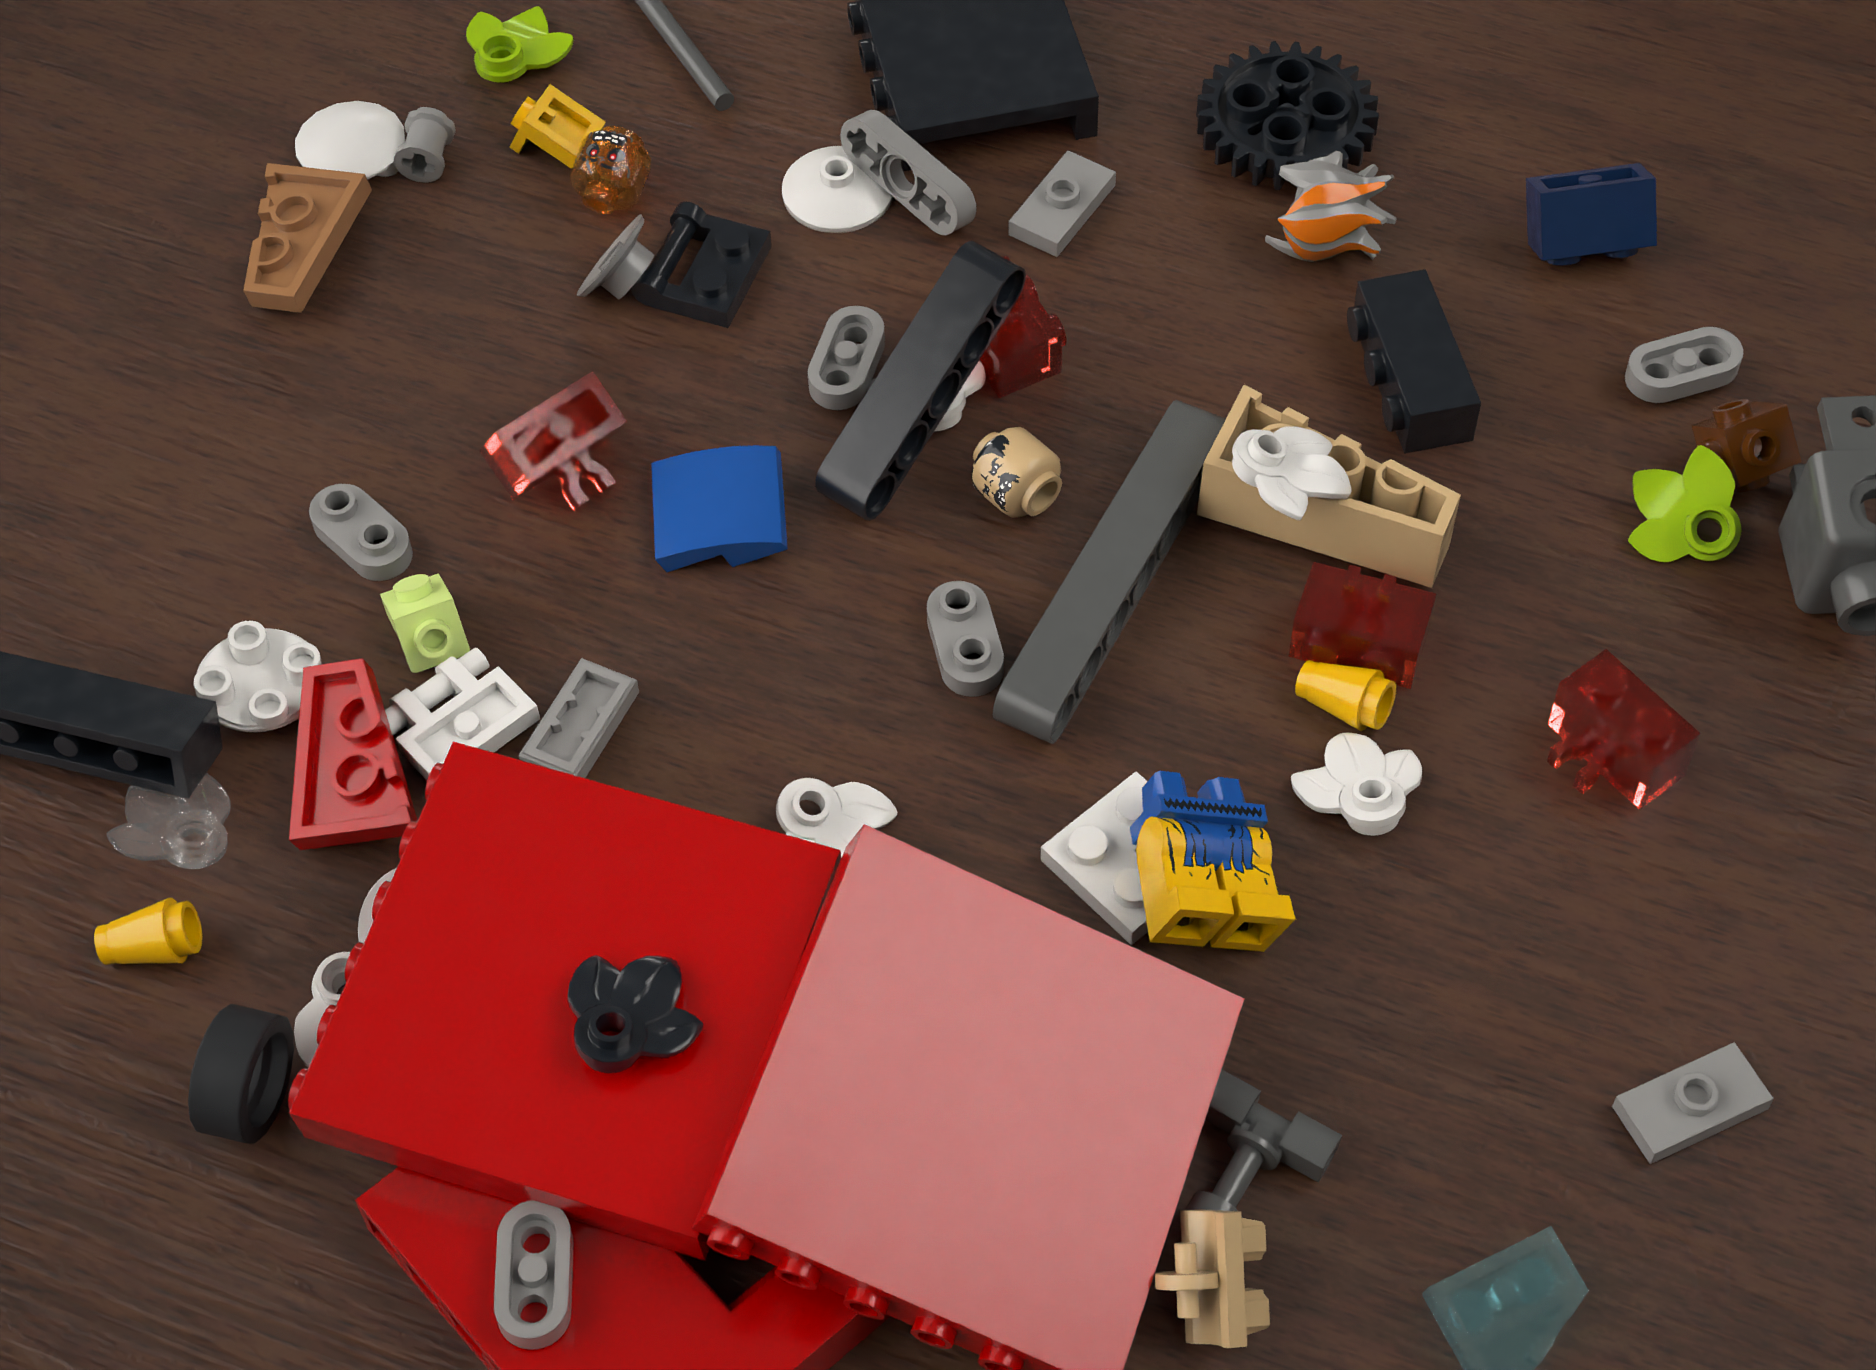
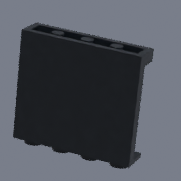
M855 0L854 2L847 3L848 20L852 35H862V40L858 41L863 72H873L874 78H870V89L875 110H884L886 117L918 144L1068 117L1076 140L1097 136L1099 95L1064 0ZM901 160L903 172L911 170L909 164Z

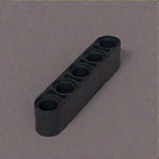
M972 240L966 242L958 249L821 464L815 482V487L819 493L868 521L875 519L882 513L1018 300L1025 284L1026 272L1024 268Z

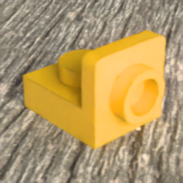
M549 84L537 102L528 96L515 114L511 125L517 128L518 131L509 148L519 154L528 140H530L574 170L586 154L588 146L593 144L592 137L594 132L602 130L606 122Z

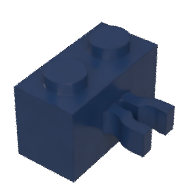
M1640 163L1526 178L1528 245L1542 261L1552 265H1571L1581 261V256L1603 253L1607 257L1623 258L1637 254L1638 248L1657 246L1656 178Z

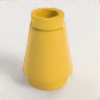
M1307 660L1298 674L1295 694L1298 697L1307 699L1308 702L1359 731H1363L1367 727L1379 730L1386 723L1391 713L1396 695V684L1394 681L1384 678L1381 670L1322 662L1317 663Z
M170 897L113 920L109 924L97 926L94 942L97 955L104 965L114 963H184L188 955L196 954L201 950L202 928L198 913L190 901L177 903L175 899Z

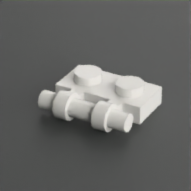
M476 647L459 659L451 656L435 667L436 675L412 692L405 688L389 699L390 707L385 712L392 735L404 727L408 728L407 731L396 738L399 751L426 780H428L429 774L436 763H444L453 741L494 753L540 720L537 705L499 666L481 679L477 680L475 678L490 667L484 654ZM448 696H454V698L431 713L429 711Z

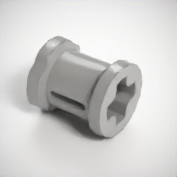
M420 107L408 113L404 124L407 133L406 141L397 148L394 164L397 170L406 178L416 182L428 183L436 181L441 177L445 167V161L442 156L445 145L452 142L456 130L455 124L444 112L435 108Z

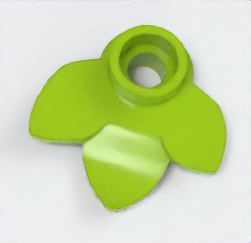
M539 6L518 14L503 23L488 13L478 12L469 23L466 31L467 42L476 52L474 62L478 74L486 80L501 83L515 80L527 70L547 68L558 63L570 52L574 41L573 36L568 33H549L546 17Z
M1700 445L1697 446L1689 457L1682 475L1674 471L1647 469L1635 472L1633 475L1634 500L1640 512L1647 520L1641 523L1628 538V542L1633 548L1650 560L1666 563L1686 555L1701 561H1717L1728 556L1740 540L1741 523L1736 512L1730 507L1735 489V480L1724 461L1715 452ZM1710 519L1717 522L1721 529L1719 539L1714 542L1701 540L1697 535V526L1701 521Z

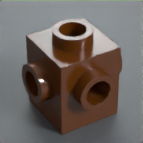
M1748 399L1734 400L1713 408L1714 417L1692 425L1696 441L1694 450L1697 446L1702 445L1715 452L1724 461L1735 480L1734 492H1747L1766 486L1770 483L1769 475L1802 462L1787 404L1749 402Z

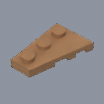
M267 163L265 179L268 183L267 196L260 199L258 215L262 221L260 234L257 239L252 241L243 291L252 307L302 313L372 189L366 175L362 173Z

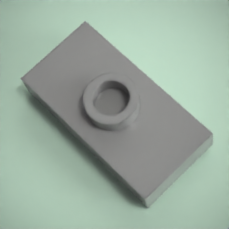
M1067 151L1009 220V235L1058 257L1115 187L1116 172Z
M581 658L520 752L519 759L586 778L639 694L637 680Z
M1733 1042L1616 1096L1612 1107L1649 1164H1652L1768 1110L1774 1098L1736 1043Z

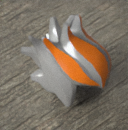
M1337 150L1327 157L1313 159L1308 162L1282 165L1279 175L1298 187L1295 201L1287 213L1278 218V221L1283 226L1287 241L1266 235L1265 242L1289 256L1310 262L1329 259L1349 250H1362L1373 260L1376 254L1380 253L1381 248L1369 235L1365 226L1369 224H1395L1397 218L1370 201V198L1382 192L1387 187V183L1394 179V175L1374 177L1378 172V167L1375 164H1371L1359 173L1349 171L1342 167L1343 153Z

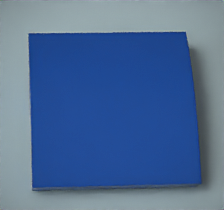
M753 445L713 448L681 454L651 463L655 560L666 573L722 555L732 567L788 549L781 452L776 446Z

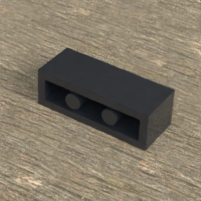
M1426 269L1358 281L1355 304L1347 310L1348 330L1354 342L1360 341L1365 352L1364 367L1367 380L1372 387L1378 386L1382 395V415L1385 426L1389 432L1396 431L1404 454L1473 441L1481 401Z

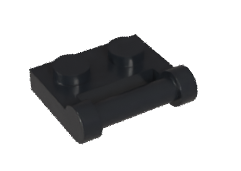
M680 202L670 217L672 227L650 267L644 271L632 286L631 292L639 302L649 307L729 328L772 247L771 233L765 229L708 215L701 207L694 203ZM695 239L704 242L681 285L668 283L690 240Z

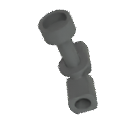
M1221 1069L1205 1120L1229 1133L1227 1144L1234 1152V1155L1211 1193L1205 1191L1195 1192L1184 1210L1238 1211L1236 1207L1258 1169L1273 1170L1279 1162L1319 1183L1339 1147L1342 1135L1299 1111L1291 1122L1258 1103L1261 1090Z

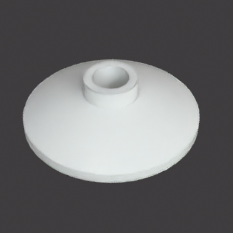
M842 146L820 148L800 157L790 166L782 183L783 202L789 214L802 225L825 233H847L865 228L880 219L888 210L893 200L892 195L848 158Z

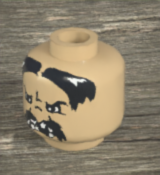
M1022 427L1007 428L1000 433L992 432L986 435L976 446L973 453L975 462L971 473L973 486L1004 514L1012 518L1023 517L1028 514L1036 516L1044 512L1057 498L1062 487L1060 459L1029 431Z

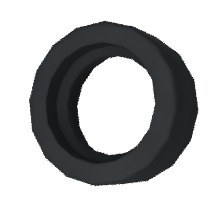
M229 1004L217 1013L208 1026L197 1050L190 1077L188 1094L189 1119L195 1131L248 1144H255L266 1135L282 1105L292 1070L294 1037L292 1026L287 1017L235 1004Z

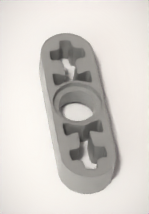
M868 110L847 120L843 124L840 134L841 144L848 158L931 230L940 235H948L973 221L976 215V201L967 184L883 113L877 110ZM901 160L906 161L911 167L915 177L914 185L906 179L902 171Z

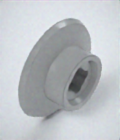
M642 214L638 215L606 250L582 283L577 296L585 297L601 285L619 300L641 277L654 257L651 251L637 241L644 224Z

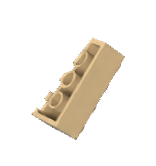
M1243 385L1203 463L1197 515L1432 588L1450 546L1461 494L1392 459L1381 464L1365 456L1361 450V443L1343 434H1340L1334 440L1308 427L1309 417L1290 407H1287L1281 413L1261 403L1262 393ZM1290 426L1313 430L1321 434L1332 443V449L1328 456L1334 458L1344 468L1350 481L1351 494L1347 499L1308 497L1307 509L1301 520L1293 519L1275 510L1260 497L1257 487L1242 481L1233 469L1232 448L1237 437L1242 432L1251 429L1275 432L1282 427Z

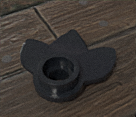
M593 955L583 961L575 970L568 989V1004L578 1018L574 1028V1045L578 1054L591 1068L603 1073H617L629 1068L640 1056L669 1058L685 1051L694 1043L703 1029V1023L693 1014L683 1009L675 1008L682 986L681 969L677 961L664 956H645L629 962L619 971L604 958ZM612 1031L618 1032L619 1034L614 1036H607L602 1033Z

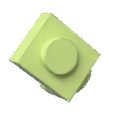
M439 573L432 576L417 574L398 581L393 586V590L380 594L386 614L399 638L407 664L413 673L435 667L451 656L456 659L460 658L470 651L454 600Z

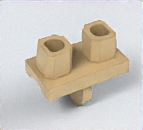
M1180 1210L1181 1243H1174L1175 1271L1155 1273V1289L1176 1291L1177 1317L1185 1318L1186 1343L1212 1344L1223 1348L1247 1347V1335L1267 1329L1270 1326L1269 1299L1265 1296L1263 1289L1245 1288L1244 1261L1261 1260L1266 1252L1265 1224L1262 1221L1242 1218L1240 1211Z

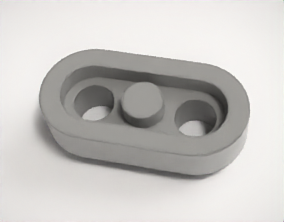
M848 306L839 309L828 319L808 367L809 393L812 399L820 406L832 410L848 409L861 402L866 395L885 347L884 322L877 312L864 306Z
M1702 327L1644 343L1635 348L1630 355L1625 372V382L1628 389L1635 396L1652 403H1665L1722 387L1732 382L1737 376L1743 358V347L1736 336L1727 330L1717 327Z
M335 484L324 488L312 499L309 515L317 537L359 575L373 581H384L397 577L408 568L412 560L413 551L406 528L361 488L351 484ZM385 539L382 543L373 544L375 540Z
M951 581L938 586L930 594L927 601V624L942 679L946 686L957 694L969 697L985 695L1000 684L1004 673V653L988 598L981 588L965 581ZM955 605L966 606L962 609L951 608V606ZM973 653L979 654L981 656L980 658L974 660H969L963 657L971 655Z
M535 1200L516 1205L505 1214L500 1222L497 1232L494 1313L501 1333L511 1344L530 1350L541 1349L556 1342L569 1326L572 1308L574 1241L569 1220L560 1208ZM533 1234H544L550 1238L548 1247L540 1253L527 1252L523 1248L524 1242ZM529 1303H543L548 1309L546 1315L540 1321L528 1323L520 1318L522 1309Z

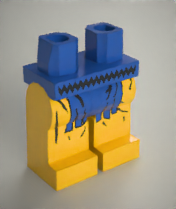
M1168 771L1155 772L1142 787L1143 812L1130 826L1132 844L1137 845V864L1149 941L1153 943L1204 947L1210 941L1213 948L1264 952L1296 920L1290 896L1278 895L1271 867V840L1268 833L1263 829L1268 823L1265 805L1246 803L1239 779L1217 777L1207 780L1197 792L1198 798L1188 797L1185 781L1180 773ZM1183 917H1190L1189 925H1176ZM1244 922H1248L1249 928L1247 931L1237 930Z

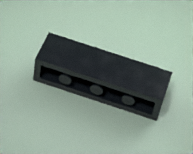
M0 651V754L189 799L223 749L216 701Z

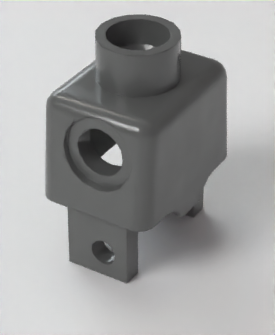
M1876 395L1823 397L1819 402L1817 411L1826 451L1813 454L1806 464L1793 465L1789 474L1793 496L1778 528V534L1798 609L1808 614L1836 613L1838 626L1844 632L1862 636L1876 635V524L1871 523L1867 519L1864 506L1865 500L1876 498ZM1852 418L1866 419L1871 426L1861 427Z

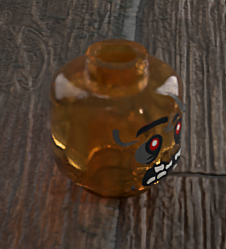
M607 126L603 130L589 133L582 141L570 172V182L576 193L582 197V203L594 212L611 214L614 209L627 210L637 204L651 170V157L644 147V142L637 134L619 126Z

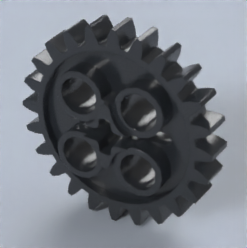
M1273 41L1270 44L1269 53L1262 54L1258 48L1251 45L1248 50V59L1245 60L1239 55L1232 53L1229 55L1228 67L1216 64L1213 67V79L1203 80L1202 94L1198 95L1197 134L1204 135V151L1215 150L1214 163L1216 165L1232 161L1231 176L1237 177L1246 171L1252 172V185L1254 186L1260 184L1265 177L1273 178L1275 190L1280 191L1285 182V179L1279 175L1282 165L1308 162L1313 159L1327 157L1336 150L1343 153V168L1347 169L1348 164L1355 166L1362 164L1363 152H1371L1379 119V113L1376 112L1378 96L1370 95L1371 81H1357L1359 72L1357 65L1341 69L1342 55L1336 54L1328 60L1322 59L1321 46H1316L1309 54L1301 53L1299 42L1294 41L1289 52H1282L1276 41Z

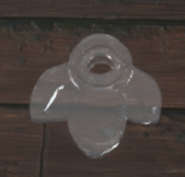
M208 773L205 774L189 799L131 785L127 790L125 799V816L128 823L108 831L107 839L117 851L133 859L142 861L167 859L170 863L185 869L205 868L218 862L226 853L228 836L223 824L230 814L231 802L222 785Z

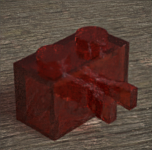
M1027 274L1018 300L979 360L984 367L986 380L999 398L1062 372V347L1066 346L1067 343L1064 327L1056 314H1048L1039 302L1036 287Z
M592 371L496 431L479 451L513 501L551 476L557 475L562 482L564 498L572 510L575 511L589 500L579 487L580 476L591 479L600 494L616 483L609 471L603 465L593 461L588 453L608 441L627 420Z
M1313 562L1293 621L1289 657L1304 660L1305 662L1311 660L1317 663L1322 662L1381 670L1384 678L1394 681L1397 686L1411 689L1429 632L1437 594L1396 583V576L1384 574L1382 580L1360 574L1361 567L1350 564L1348 570Z
M1605 649L1559 682L1548 726L1562 740L1550 748L1547 762L1556 770L1568 760L1580 761L1584 758L1588 764L1577 772L1573 784L1581 794L1593 787L1601 774L1641 810L1686 776L1701 733L1613 654Z

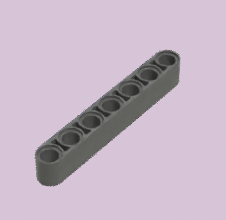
M1177 399L1172 402L1005 677L994 703L992 714L994 720L1051 744H1054L1059 739L1197 504L1200 494L1203 463L1226 418Z

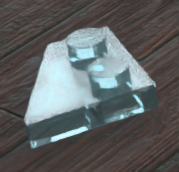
M1552 1226L1427 1287L1422 1296L1463 1370H1534L1541 1363L1555 1342L1556 1336L1564 1324L1572 1317L1589 1290Z

